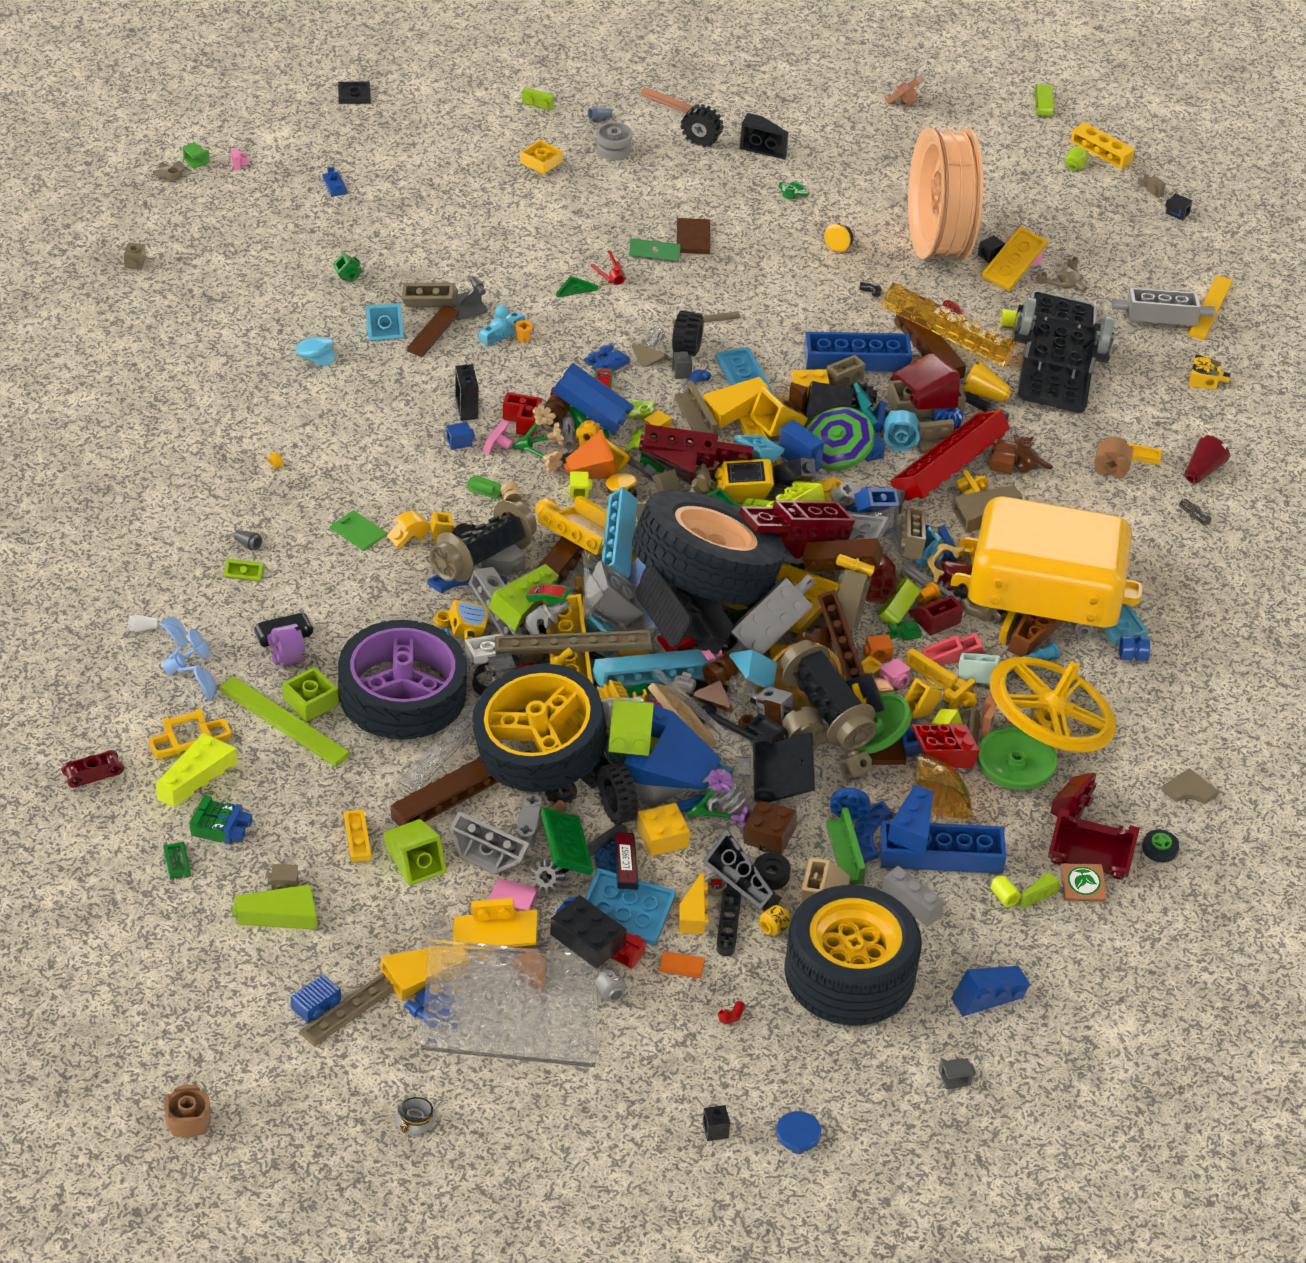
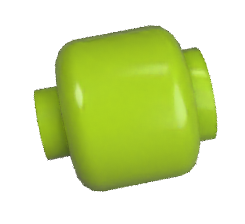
M1073 147L1065 158V164L1072 171L1082 170L1088 160V154L1082 147Z

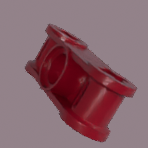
M108 750L104 753L66 762L62 766L61 771L67 777L68 786L77 788L81 785L120 775L124 771V765L119 762L116 751Z

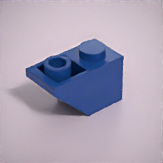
M920 718L912 719L909 728L902 736L906 757L925 754L912 729V725H921Z

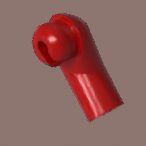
M736 1001L732 1011L727 1009L723 1011L721 1009L718 1012L719 1021L723 1024L739 1021L746 1005L742 1001Z

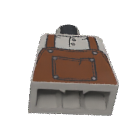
M767 687L760 694L754 692L750 698V702L757 705L758 715L761 713L781 726L784 717L794 710L793 693L777 688Z

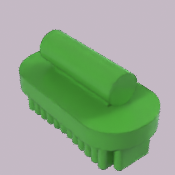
M473 476L468 481L467 487L469 491L493 499L501 496V485L498 482L479 476Z

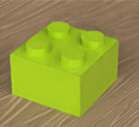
M315 666L282 683L283 700L305 722L339 705L338 688Z

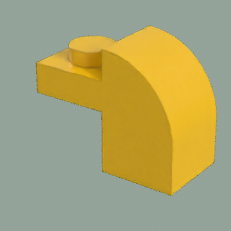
M407 511L395 519L398 524L387 537L400 549L412 536L422 540L431 530V526L425 517L418 512Z
M433 511L430 526L434 542L436 543V539L440 534L444 532L451 533L457 526L453 525L451 513Z

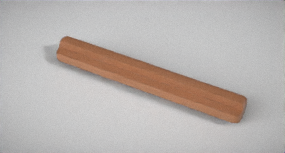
M643 87L641 90V96L681 112L687 113L692 107L690 104L649 88Z

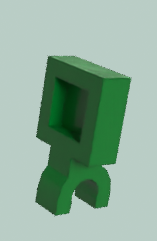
M916 620L899 622L898 625L889 624L888 628L891 632L886 633V635L889 634L890 639L902 637L903 641L921 638L922 631Z

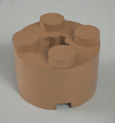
M1107 437V440H1101L1098 443L1094 460L1096 472L1099 475L1110 474L1119 479L1123 478L1130 469L1133 455L1132 446L1130 447L1127 441L1120 437Z
M182 1085L166 1096L164 1101L166 1125L173 1136L194 1137L203 1135L211 1122L210 1099L206 1092L204 1093L195 1085Z

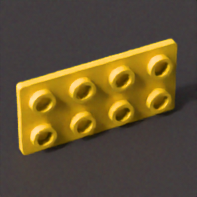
M513 898L471 901L473 915L454 917L452 944H460L463 950H482L537 944V910L516 911Z

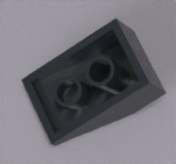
M747 113L741 126L740 149L786 160L789 132L763 116Z

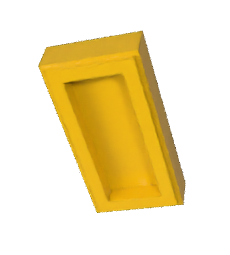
M1127 443L1133 448L1132 460L1160 465L1163 450Z

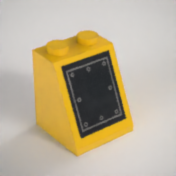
M765 387L760 388L749 416L770 437L780 436L781 427L793 420L804 427L808 419L788 399Z
M770 459L724 461L715 473V478H717L716 489L720 487L731 499L740 505L744 504L747 498L765 500L774 485Z

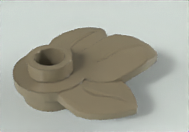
M177 161L170 166L161 162L159 170H154L153 174L159 178L176 181L182 177L184 164L181 161Z

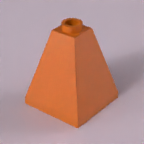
M603 431L596 433L565 458L566 463L563 464L566 474H570V471L588 472L590 479H607L616 474L614 458Z

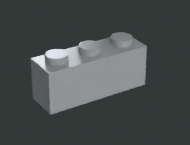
M895 867L884 876L882 891L904 904L912 915L928 927L941 917L944 900L901 867Z

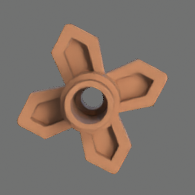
M920 75L907 84L906 82L898 86V90L885 100L888 104H891L901 97L904 104L912 105L919 100L914 87L923 82L924 78Z

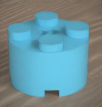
M905 410L889 412L883 424L884 441L892 450L906 452L918 444L920 433L916 414Z

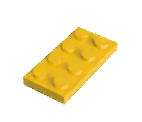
M1020 226L982 272V278L1010 292L1046 248L1048 240Z

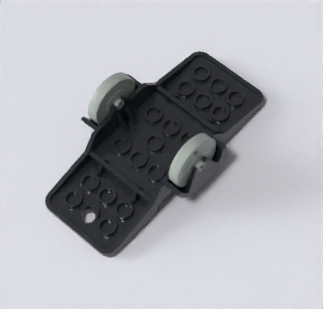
M1033 290L1030 297H1027L1025 304H1019L1012 332L1013 342L1025 344L1020 368L1018 396L1024 401L1035 402L1075 413L1084 412L1088 402L1094 363L1097 361L1107 364L1110 359L1109 353L1114 337L1112 332L1114 318L1106 315L1102 323L1099 324L1097 323V307L1094 304ZM1048 394H1054L1056 398H1052Z

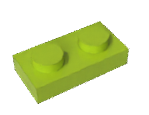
M524 87L522 90V103L552 110L554 107V94Z

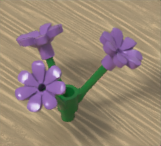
M721 769L711 770V778L708 781L712 785L710 791L699 803L692 806V809L686 812L687 817L691 819L702 815L731 818L732 821H739L741 831H743L747 818L750 816L748 805H744L740 813L732 812V814L710 812L708 810L706 802L712 797L714 792L720 790L728 792L734 785L732 781H729L731 778L730 773L726 772L723 775Z

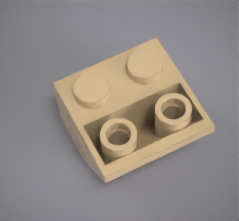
M809 857L801 890L802 903L808 897L823 889L849 885L851 876L830 860Z

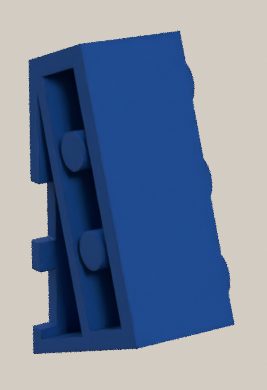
M916 784L914 785L890 823L888 841L925 855L933 791Z
M1019 966L967 969L951 999L962 1017L1023 998L1030 983Z

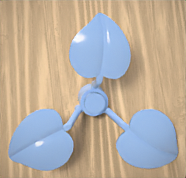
M175 617L164 619L159 624L168 631L178 645L173 654L169 655V658L162 662L164 670L169 675L177 671L181 673L194 670L207 700H212L216 692V682L206 668L202 669L199 665L184 667L186 664L185 658L197 651L202 659H207L210 656V648L207 642L196 629H191L188 631V639L194 648L184 655L177 654L187 645L186 629Z

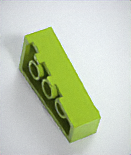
M544 564L494 591L488 608L512 630L516 631L519 625L525 622L526 616L543 602V600L528 602L526 595L532 586L556 584L559 575L548 565Z

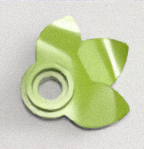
M634 399L628 401L635 407L629 415L626 414L627 417L639 416L641 420H644L654 413V402L651 400L642 402Z
M638 428L629 436L631 442L626 445V452L634 447L639 448L641 433L645 434V430Z

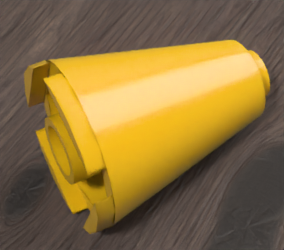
M977 360L965 380L967 381L965 386H962L964 392H970L974 395L999 402L1008 401L1012 393L1010 391L1011 387L979 360Z

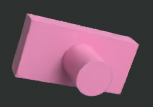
M503 419L486 440L482 452L489 454L496 444L506 450L511 447L513 441L504 436L509 422Z

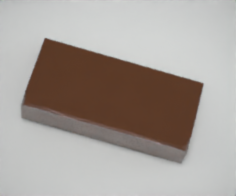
M791 382L789 401L804 414L808 387Z

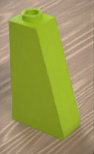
M310 884L234 896L235 904L231 905L232 916L237 917L238 925L317 929V915Z

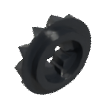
M573 783L567 787L560 788L564 795L558 793L559 789L547 790L545 792L548 801L556 803L558 800H561L564 803L571 804L572 800L576 799L577 788Z

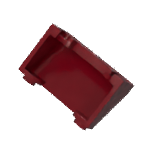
M929 353L894 372L890 377V381L901 380L913 391L910 401L918 410L958 407L959 373L936 353Z
M1060 808L1048 853V858L1051 859V862L1058 865L1063 863L1102 864L1103 873L1111 874L1112 878L1123 880L1124 877H1128L1140 827L1130 825L1129 829L1123 830V826L1115 828L1079 819L1078 815H1075V818L1069 815L1070 810Z

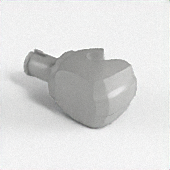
M565 599L564 602L551 606L545 603L529 613L525 618V626L531 635L541 634L539 621L542 619L544 620L545 627L548 629L551 627V620L556 624L558 622L557 615L571 606L567 602L568 600Z

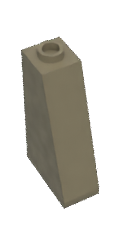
M1015 485L955 496L952 510L965 532L970 533L981 527L985 506L991 499L998 496L1022 499L1021 492H1018Z

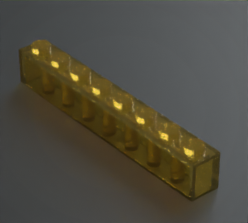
M894 282L889 287L881 304L882 307L1004 367L1017 343L1013 342L1009 337H1004L996 331L988 329L978 322L969 320L964 315L957 314L949 308L943 307L931 299H926L917 292L910 291Z

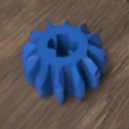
M956 407L935 409L933 421L953 419L955 430L960 427L963 421V412L960 408Z

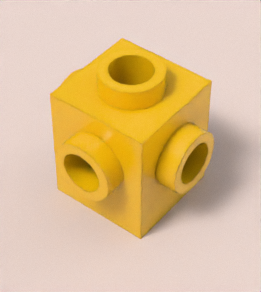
M588 420L584 421L577 428L576 438L579 439V447L596 433L603 431V429H600V423Z

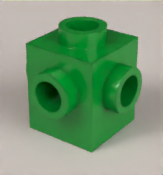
M343 253L333 263L338 276L342 280L346 279L349 282H353L363 272L360 266L361 262L356 257H351L346 253Z

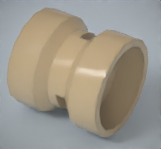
M509 481L501 486L500 491L504 500L513 503L522 502V496L517 483Z

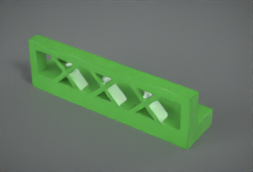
M848 807L842 808L840 819L826 821L836 862L839 868L851 876L849 885L864 884L866 870Z

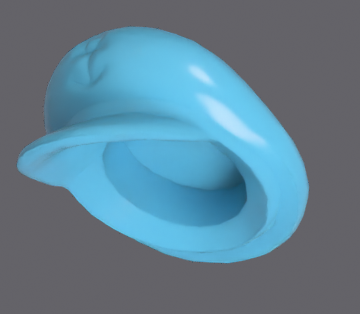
M315 336L306 338L295 349L297 355L321 366L329 365L335 360V353L331 349L334 342L333 339L328 337Z

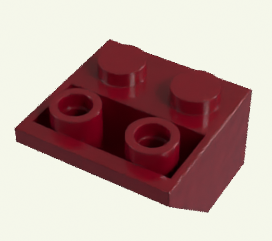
M951 595L939 597L912 608L908 613L931 636L960 624L963 606Z
M1092 772L1072 777L1053 799L1050 813L1058 817L1059 809L1062 808L1070 810L1069 815L1075 818V815H1078L1080 818L1084 808L1090 807L1094 797L1092 793L1097 786V783H1095L1097 774Z

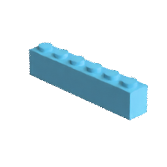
M621 487L609 495L602 562L628 579L630 577L633 550L632 538L635 532L638 499L624 487Z
M699 649L595 659L592 677L602 689L604 683L609 686L610 679L621 682L623 686L671 682L675 680L677 674L682 676L683 671L691 673L693 675L692 679L704 678L702 668L709 661Z

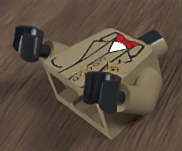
M961 583L953 590V594L961 598L960 602L963 610L968 615L976 617L983 622H987L994 617L1000 622L1005 620L1007 616L1006 611L973 603L968 598V588L964 583Z

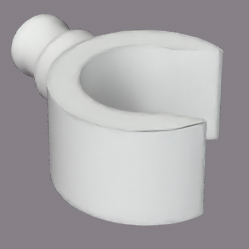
M720 795L712 796L706 802L710 812H712V804L717 801ZM721 801V802H720L721 810H722L723 812H725L726 808L722 809V805H723L725 802H724V801Z

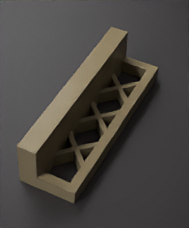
M687 381L686 392L675 394L676 403L692 431L717 434L718 424L693 381Z

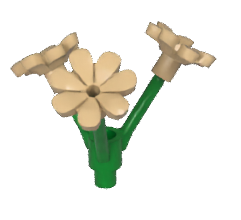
M539 404L538 408L534 407L533 409L536 423L522 439L513 443V448L515 450H525L541 457L546 462V471L548 473L552 471L555 473L558 470L557 466L561 467L563 465V461L560 460L563 454L559 451H554L552 455H544L532 449L533 443L543 440L555 439L559 446H562V441H564L563 435H560L561 431L558 422L553 425V432L536 439L530 438V435L538 425H551L556 417L554 413H550L551 409L549 407L544 409V405Z

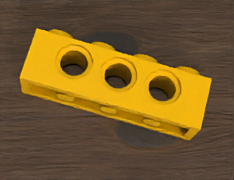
M1085 122L1073 129L1071 136L1073 144L1084 148L1120 169L1133 162L1135 149Z

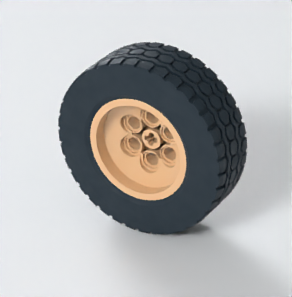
M665 490L651 495L644 506L632 538V548L637 558L647 568L651 566L656 567L670 584L672 583L680 589L706 599L735 605L756 604L773 587L786 555L785 545L781 538L777 536L778 534L772 532L756 533L739 514V507L714 497L682 490Z

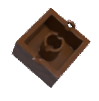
M758 800L743 827L744 844L756 847L762 852L767 850L782 855L797 827L796 810Z

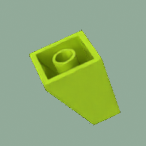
M613 700L608 752L649 756L654 703Z
M421 819L383 832L386 850L409 886L447 872L440 835Z

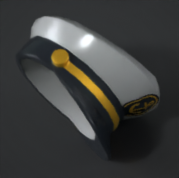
M412 1097L402 1101L398 1106V1112L395 1117L396 1126L408 1135H419L428 1131L435 1122L432 1104L427 1099L421 1097Z

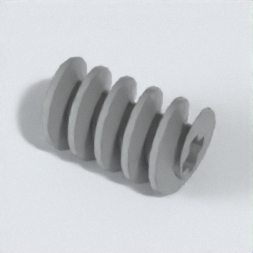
M721 769V770L723 771V775H724V774L726 773V770H725V769ZM708 775L703 780V783H707L709 781V779L711 778L710 775ZM733 782L734 785L728 792L720 790L712 794L713 796L720 795L717 802H725L722 805V809L730 808L726 814L737 810L746 799L744 794L740 795V788H735V782ZM709 784L707 789L710 790L712 785Z

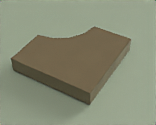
M1190 768L1162 786V791L1175 802L1183 799H1192L1205 805L1218 796L1219 792Z

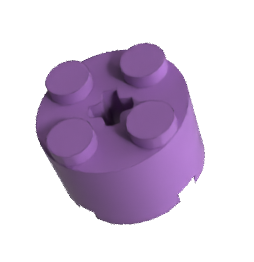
M297 624L273 628L271 634L267 635L268 643L273 647L272 660L275 665L279 664L282 667L305 661V657H302V652H305V644L301 631H296L295 629L298 626Z

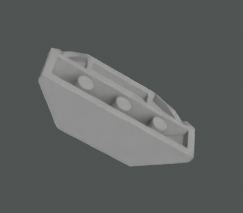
M458 811L450 827V832L460 858L496 875L522 863L530 846V843Z

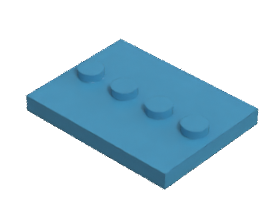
M598 868L585 899L625 927L628 933L639 935L646 943L656 946L676 898V891L639 880L638 890L618 889L616 873Z

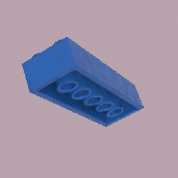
M805 333L804 354L806 370H825L828 365L856 355L866 364L865 371L896 372L909 365L912 361L909 334Z
M882 821L879 836L881 868H895L899 866L902 869L983 873L1004 872L1006 845L1003 826L930 823L926 853L922 855L888 841L889 828L892 821Z

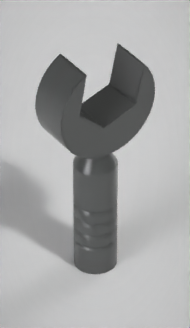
M630 458L627 464L643 472L645 477L654 483L652 476L657 471L649 464L645 466Z

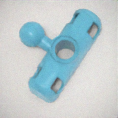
M505 305L497 306L495 309L497 317L492 320L490 325L479 331L480 341L486 346H490L501 339L508 338L516 332V329L510 323L514 322L516 324L520 320H525V316L519 312H513L508 315V308Z

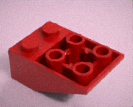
M966 724L912 725V729L925 754L955 769L974 767L980 749Z

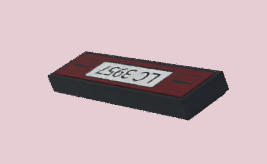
M614 832L613 842L617 888L638 890L639 880L634 833Z

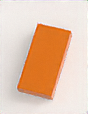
M663 951L659 972L701 979L705 958Z

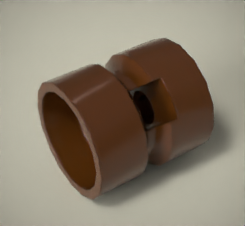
M556 394L551 395L544 405V409L549 407L551 409L550 413L556 415L553 419V424L548 426L554 427L553 425L557 422L560 424L570 409V404Z
M725 654L717 658L716 661L703 666L702 672L709 685L718 681L724 684L726 681L739 675V668L730 658L729 654Z

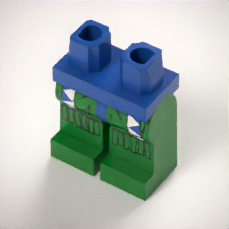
M204 795L189 822L191 836L224 842L230 845L232 840L243 841L246 832L245 828L240 827V825L250 827L253 818L251 813L243 812L242 805L216 802L212 800V796Z

